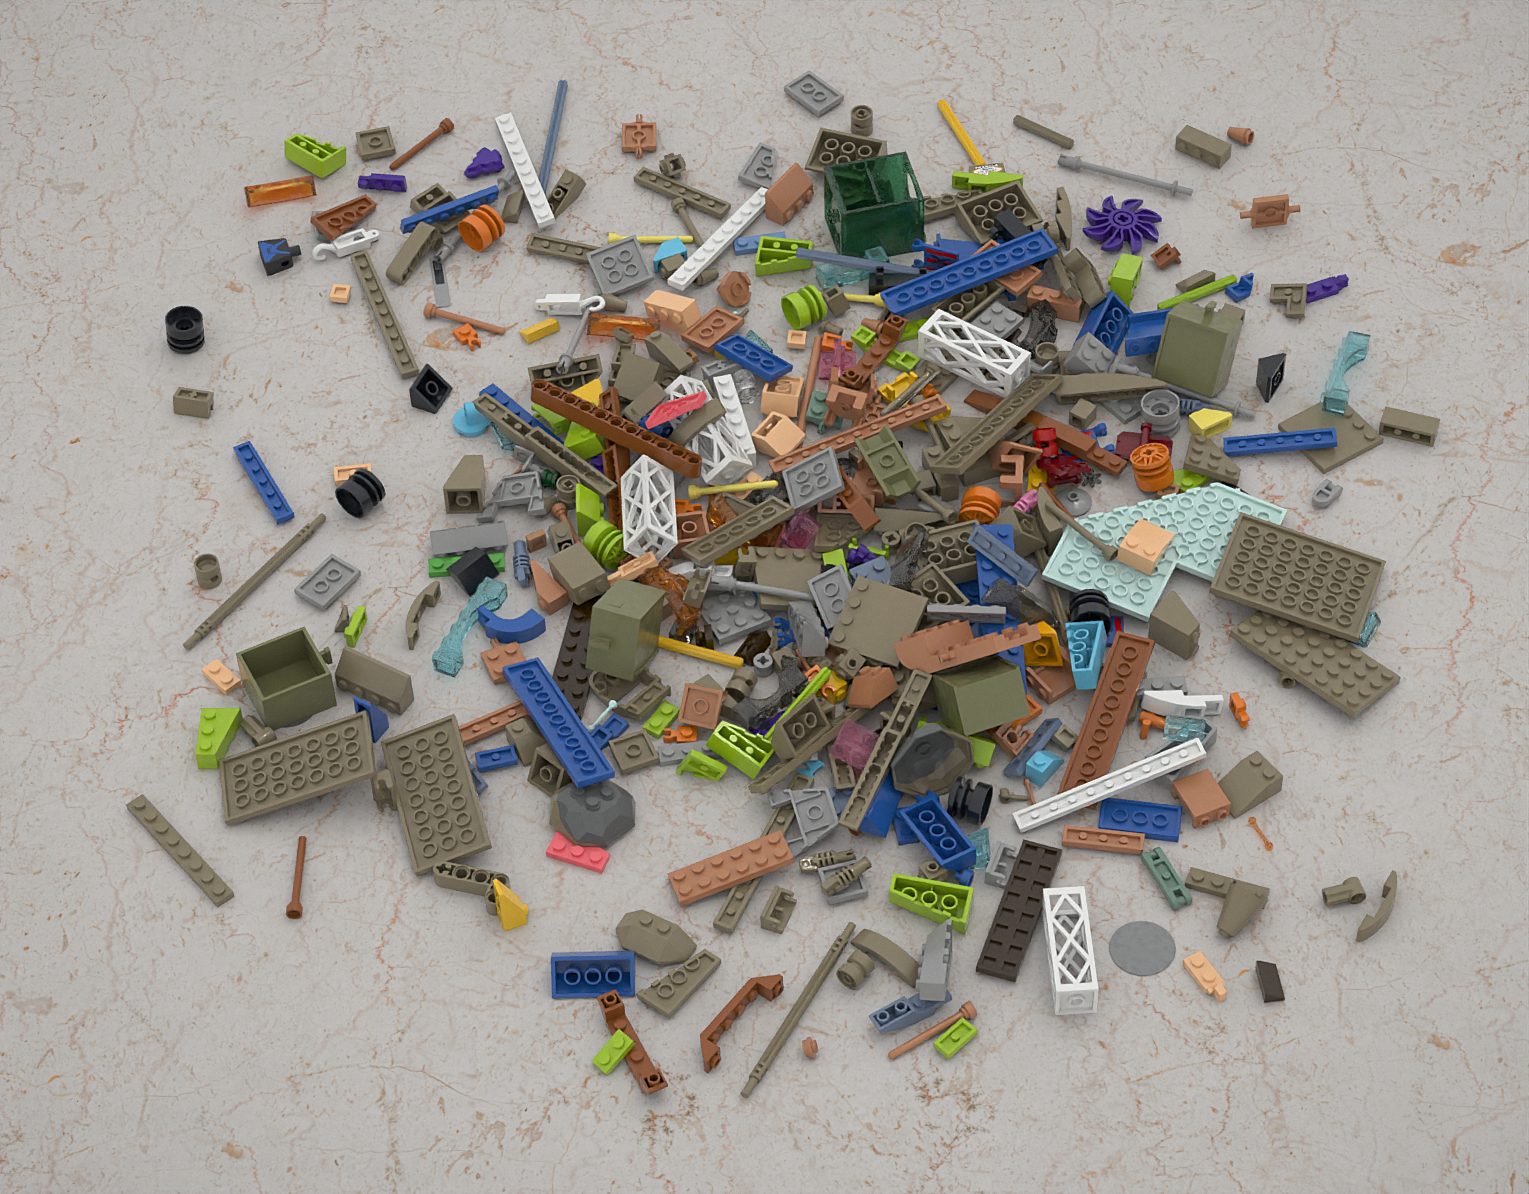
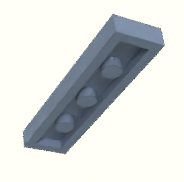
M976 526L967 540V543L1025 587L1031 584L1039 571L981 526Z
M1059 718L1045 719L1034 732V736L1003 770L1006 777H1019L1025 773L1026 763L1037 751H1041L1047 746V742L1063 724Z

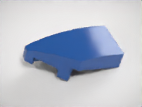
M1250 273L1241 276L1238 283L1226 287L1225 293L1235 302L1249 297L1253 286L1254 274Z

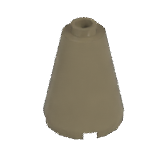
M1232 879L1216 926L1219 929L1218 933L1227 939L1230 936L1235 937L1266 905L1268 899L1263 895L1262 897L1258 896L1257 891Z

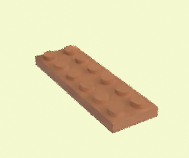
M781 830L670 872L667 875L682 907L793 864L795 861Z

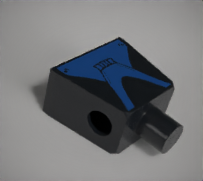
M285 238L258 241L260 257L267 276L292 268L294 266L292 257L301 255L300 246L289 247Z

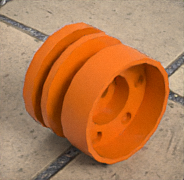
M483 204L459 222L458 231L470 248L481 252L490 246L492 242L504 235L505 225L493 208Z
M1149 443L1136 448L1131 453L1132 470L1134 471L1136 486L1140 490L1154 492L1167 488L1174 481V471L1169 450L1165 445Z
M975 486L967 489L962 498L957 524L977 519L980 525H989L1000 513L1002 506L1001 497L994 490L987 487Z

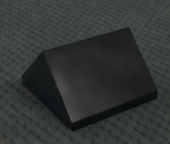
M1284 353L1258 359L1256 385L1266 403L1270 402L1284 380L1286 354Z
M428 363L409 388L412 407L435 414L453 388Z
M474 547L446 569L469 597L500 575L487 553L478 547Z

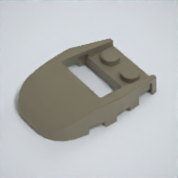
M647 667L633 681L593 671L589 678V684L594 695L607 707H609L611 700L620 701L641 682L647 685L645 689L626 705L620 704L615 709H611L617 715L639 722L642 721V717L666 696H671V687L669 685L665 687L661 683V678L649 672Z

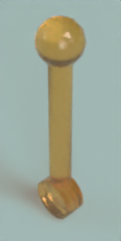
M1250 817L1248 822L1254 826L1265 843V849L1271 851L1273 844L1268 842L1258 827L1256 818Z

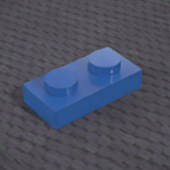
M514 745L475 752L479 773L518 765Z
M907 807L897 808L892 820L899 846L918 843V837L899 815V811Z

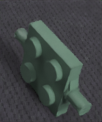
M813 390L805 420L819 425L817 433L820 434L822 429L821 435L825 433L826 427L841 429L842 417L836 416L832 426L823 424L828 406L825 405L828 393Z

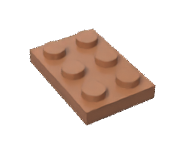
M715 306L681 335L682 341L710 353L714 350L715 344L727 339L744 324V319Z

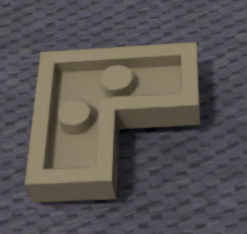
M1307 283L1271 284L1270 303H1287V318H1305Z

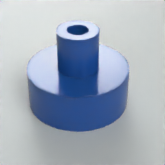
M966 868L963 873L956 872L954 879L959 881V885L970 887L975 872Z

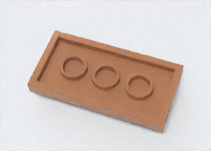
M991 239L973 255L1000 244ZM1031 264L993 280L1005 286L1007 291L1018 297L1043 275L1041 270Z

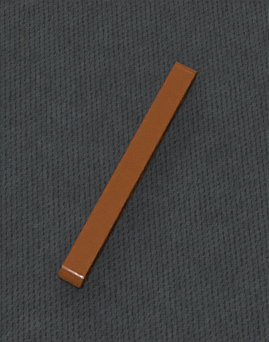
M536 379L532 381L530 399L535 404L640 455L644 454L681 475L691 479L700 477L702 457L545 380Z

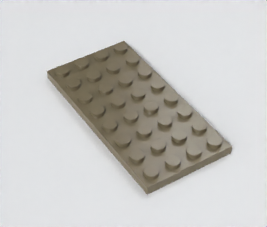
M1261 610L1256 611L1230 630L1229 636L1281 671L1286 672L1293 679L1353 718L1397 685L1401 678L1340 637Z
M365 710L219 759L226 824L229 826L376 777L371 728L367 711Z
M455 714L381 741L416 876L433 871V866L437 862L447 861L454 863L492 848Z

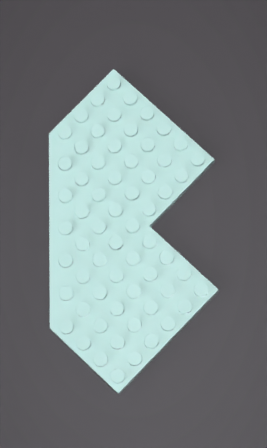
M1215 482L1208 487L1188 489L1185 493L1177 495L1173 493L1162 496L1158 500L1152 501L1150 499L1138 502L1135 506L1115 508L1112 512L1104 514L1099 512L1088 515V518L1078 520L1076 518L1074 519L1104 544L1113 545L1118 550L1126 534L1140 519L1174 533L1175 537L1150 576L1116 560V558L1111 562L1107 561L1100 549L1068 525L1044 569L1041 579L1075 593L1084 589L1102 591L1107 595L1110 607L1148 622L1150 613L1155 609L1175 567L1213 582L1240 512L1281 525L1287 510Z

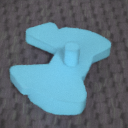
M820 760L807 761L804 764L808 767L806 769H797L796 772L813 778V774L817 769L823 768L824 764Z

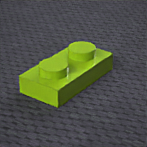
M929 317L908 322L899 342L917 339L918 330L929 320Z
M358 605L356 612H353L351 615L349 627L345 628L344 638H346L348 647L355 648L368 620L366 607Z
M664 700L642 726V729H646L647 734L659 740L664 734V729L669 728L678 718L680 708Z
M962 1017L933 1042V1047L947 1059H950L978 1034V1029Z
M618 1029L591 1061L609 1075L636 1043Z

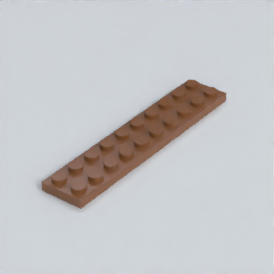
M1120 631L1116 632L1057 795L1109 773L1155 646V640ZM1098 802L1085 808L1095 810Z

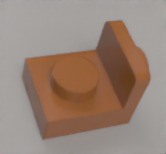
M1168 243L1150 255L1161 270L1175 260L1178 264L1181 263L1179 259L1181 254L1175 246L1171 248Z

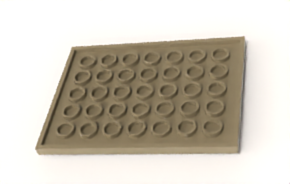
M1240 512L1209 593L1357 643L1386 561Z

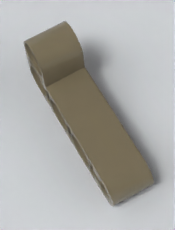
M421 221L388 266L386 277L401 285L405 284L429 249L438 251L441 248L443 237L439 230Z
M1073 249L1062 258L1065 266L1075 275L1082 296L1091 308H1094L1107 298L1096 268L1079 249Z
M447 861L437 862L433 866L434 879L437 886L484 896L487 912L492 916H497L493 880H499L510 889L509 877L506 874Z

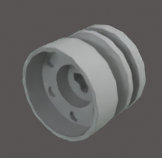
M1156 389L1143 396L1141 400L1142 423L1148 422L1152 425L1150 434L1171 437L1178 432L1180 428L1179 398L1175 393L1165 389Z

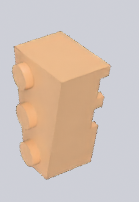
M656 290L643 301L649 317L681 335L702 318L695 299Z

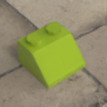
M578 483L576 484L578 537H584L595 523L604 520V517H601V514H604V503H600L599 494Z

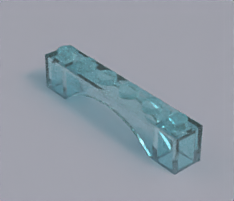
M1349 331L1347 337H1343L1337 359L1334 360L1333 370L1329 374V381H1326L1325 392L1321 394L1320 403H1323L1322 411L1340 415L1345 414L1350 389L1347 387L1343 376L1352 366L1365 360L1369 350L1370 335Z
M485 577L483 582L479 583L476 593L473 597L469 598L468 605L459 614V619L451 626L447 637L443 638L438 651L434 652L432 656L434 671L456 677L464 665L462 654L464 639L471 627L478 621L477 609L484 605L491 612L499 610L508 596L506 583Z

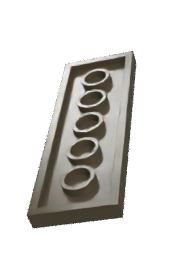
M773 496L681 548L682 555L701 567L707 566L713 560L725 556L727 552L742 546L748 540L756 538L762 532L770 530L776 524L789 519L790 516L795 514L794 507Z

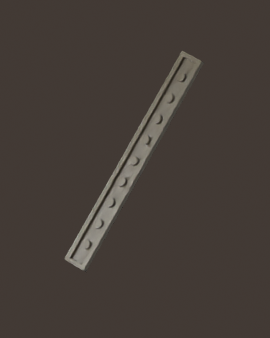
M367 250L350 255L351 262L401 378L405 379L419 375V368Z
M889 695L888 697H886L885 699H883L882 701H885V700H887L888 698H890V695ZM877 704L872 708L847 709L829 723L831 728L796 758L783 759L749 785L750 792L763 795L771 791L773 785L782 782L787 774L795 772L798 766L809 761L814 753L822 751L825 745L836 740L841 732L849 730L854 722L860 721L865 717L864 714L878 707Z
M796 772L787 789L794 791L812 788L814 778ZM792 803L775 809L760 838L781 830L785 838L796 818ZM764 875L732 887L713 922V928L730 934L733 933Z

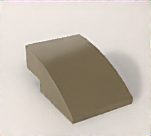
M436 183L411 199L410 208L418 214L457 198L450 191L446 192L439 183ZM465 211L461 215L451 216L447 220L435 222L431 226L436 227L439 232L446 234L457 227L459 222L471 213Z
M1041 486L1038 489L1037 522L1047 543L1044 550L1048 557H1050L1063 535V526L1060 523V518L1045 507L1046 501L1055 503Z

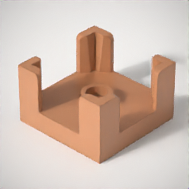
M832 384L825 401L828 409L823 424L832 426L836 416L853 420L851 428L863 424L868 394Z
M860 455L857 461V473L854 479L852 477L849 479L860 494L875 495V505L883 507L887 497L881 486L878 485L862 455Z
M1001 455L1002 463H1016L1015 474L1002 473L1000 475V489H1015L1014 500H1002L1001 508L1015 505L1022 497L1024 455Z
M685 683L678 722L715 730L722 722V720H719L722 703L727 700L728 691L708 688L694 683Z

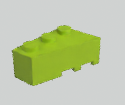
M298 133L284 140L285 158L322 179L346 165V147L341 146L337 148L331 146L329 142L325 144L316 142L315 138Z
M761 236L755 261L756 277L811 268L813 261L796 258L797 248L814 250L813 241Z
M1122 253L1120 259L1116 260L1115 267H1113L1112 273L1109 275L1108 285H1110V291L1112 290L1130 309V300H1133L1134 297L1132 292L1134 288H1137L1141 275L1143 257Z
M571 422L564 446L585 460L602 453L605 450V441L603 436L575 422Z
M201 708L195 752L198 769H218L220 767L219 759L226 756L231 741H234L236 732L243 720L241 708Z
M722 721L712 733L705 746L754 780L775 752L771 741L764 739L763 735H753L745 732L746 729Z

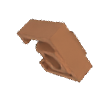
M1014 721L997 726L990 734L1010 758L1017 756L1034 736L1028 729L1023 731L1019 737L1018 733L1022 730V724H1016L1011 728L1010 726Z

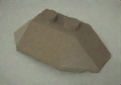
M599 354L574 358L573 364L564 375H562L563 370L561 374L556 370L559 362L528 367L531 384L536 379H542L570 393L598 379L603 372Z
M643 909L626 913L616 927V933L622 949L626 951L635 950V955L658 965L677 962L684 963L697 948L694 941L677 924Z

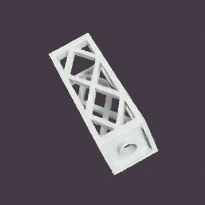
M940 309L918 330L919 357L935 363L1004 398L1030 376L1031 352ZM934 328L937 335L930 333V331ZM950 328H961L969 340H961ZM978 335H980V336H982V337H984V338H986V339H988V340H990V341L982 340ZM990 347H1001L1009 359H1001ZM940 349L947 350L958 361H947ZM959 368H966L971 374H969V373H967V372H965V371H963V370H961V369H959ZM980 369H987L998 381H987Z
M680 375L664 390L668 395L661 403L675 400L676 396L681 398L704 391L707 395L703 405L713 398L702 381ZM683 386L687 394L683 395L676 391ZM687 413L678 416L680 420L677 417L669 420L674 430L688 416ZM722 416L715 424L709 423L707 425L709 430L704 428L684 446L698 455L700 453L703 457L701 475L706 484L714 486L732 485L753 466ZM699 434L710 438L711 453ZM720 449L722 450L723 454L725 455V458H724L721 462H720Z
M643 454L621 477L624 550L638 558L644 555L645 551L649 548L650 551H653L659 563L678 544L674 477L672 470ZM657 504L661 509L660 514L655 511ZM637 507H639V508L642 509V512H641V515H640V516H639L638 512L636 511V510H637ZM642 536H644L647 541V544L643 548H641V546L638 543V540ZM659 536L664 539L662 546L657 543Z
M1084 886L1043 889L1042 917L1055 1015L1097 1013L1098 982ZM1070 897H1078V905ZM1060 898L1051 911L1050 899ZM1064 901H1066L1073 910H1060ZM1079 917V920L1075 925L1069 918ZM1063 922L1072 930L1071 934L1061 926ZM1058 931L1067 940L1063 948L1055 941ZM1076 935L1079 938L1077 942L1074 940ZM1071 945L1073 949L1071 953L1068 955L1066 952ZM1077 952L1085 961L1082 970L1073 961ZM1062 959L1065 960L1064 965L1061 964ZM1069 966L1078 974L1077 979L1067 970ZM1065 976L1071 984H1061L1060 981Z

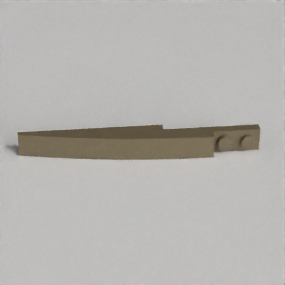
M486 392L472 402L477 411L498 425L500 433L518 446L534 452V457L561 474L578 477L580 484L604 498L618 488L616 483L538 426L533 428Z
M917 669L913 670L887 726L884 727L839 819L838 825L854 831L859 829L891 768L890 763L901 748L917 716V710L929 688L933 675Z

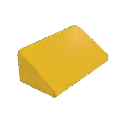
M549 318L523 329L519 333L529 344L559 331V322Z

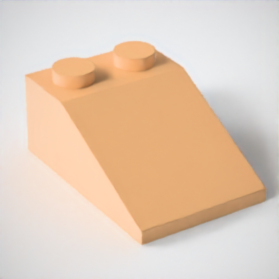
M783 375L772 382L766 380L762 391L760 413H765V415L769 416L774 411L788 418L797 417L804 378Z
M1140 519L1126 534L1120 544L1116 560L1151 576L1175 534Z

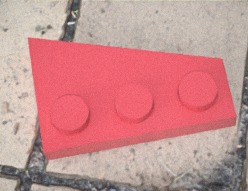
M701 391L658 404L645 422V425L650 429L691 410L701 408L707 398L706 393Z
M556 831L546 850V857L601 874L610 859L609 853L602 848L575 845L559 831Z

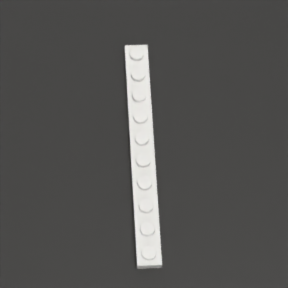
M511 112L496 117L497 126L539 229L556 223Z
M761 187L668 278V285L683 291L766 209L765 192L768 189Z
M1195 738L1012 814L1020 833H1023L1206 758L1207 755L1199 738Z

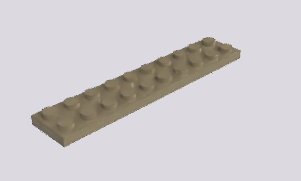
M1031 374L929 466L931 473H939L940 475L954 474L956 476L965 473L967 468L984 455L990 447L994 446L1011 428L1015 427L1032 409L1036 408L1042 400L1046 399L1053 390L1057 389V386L1063 382L1062 375Z

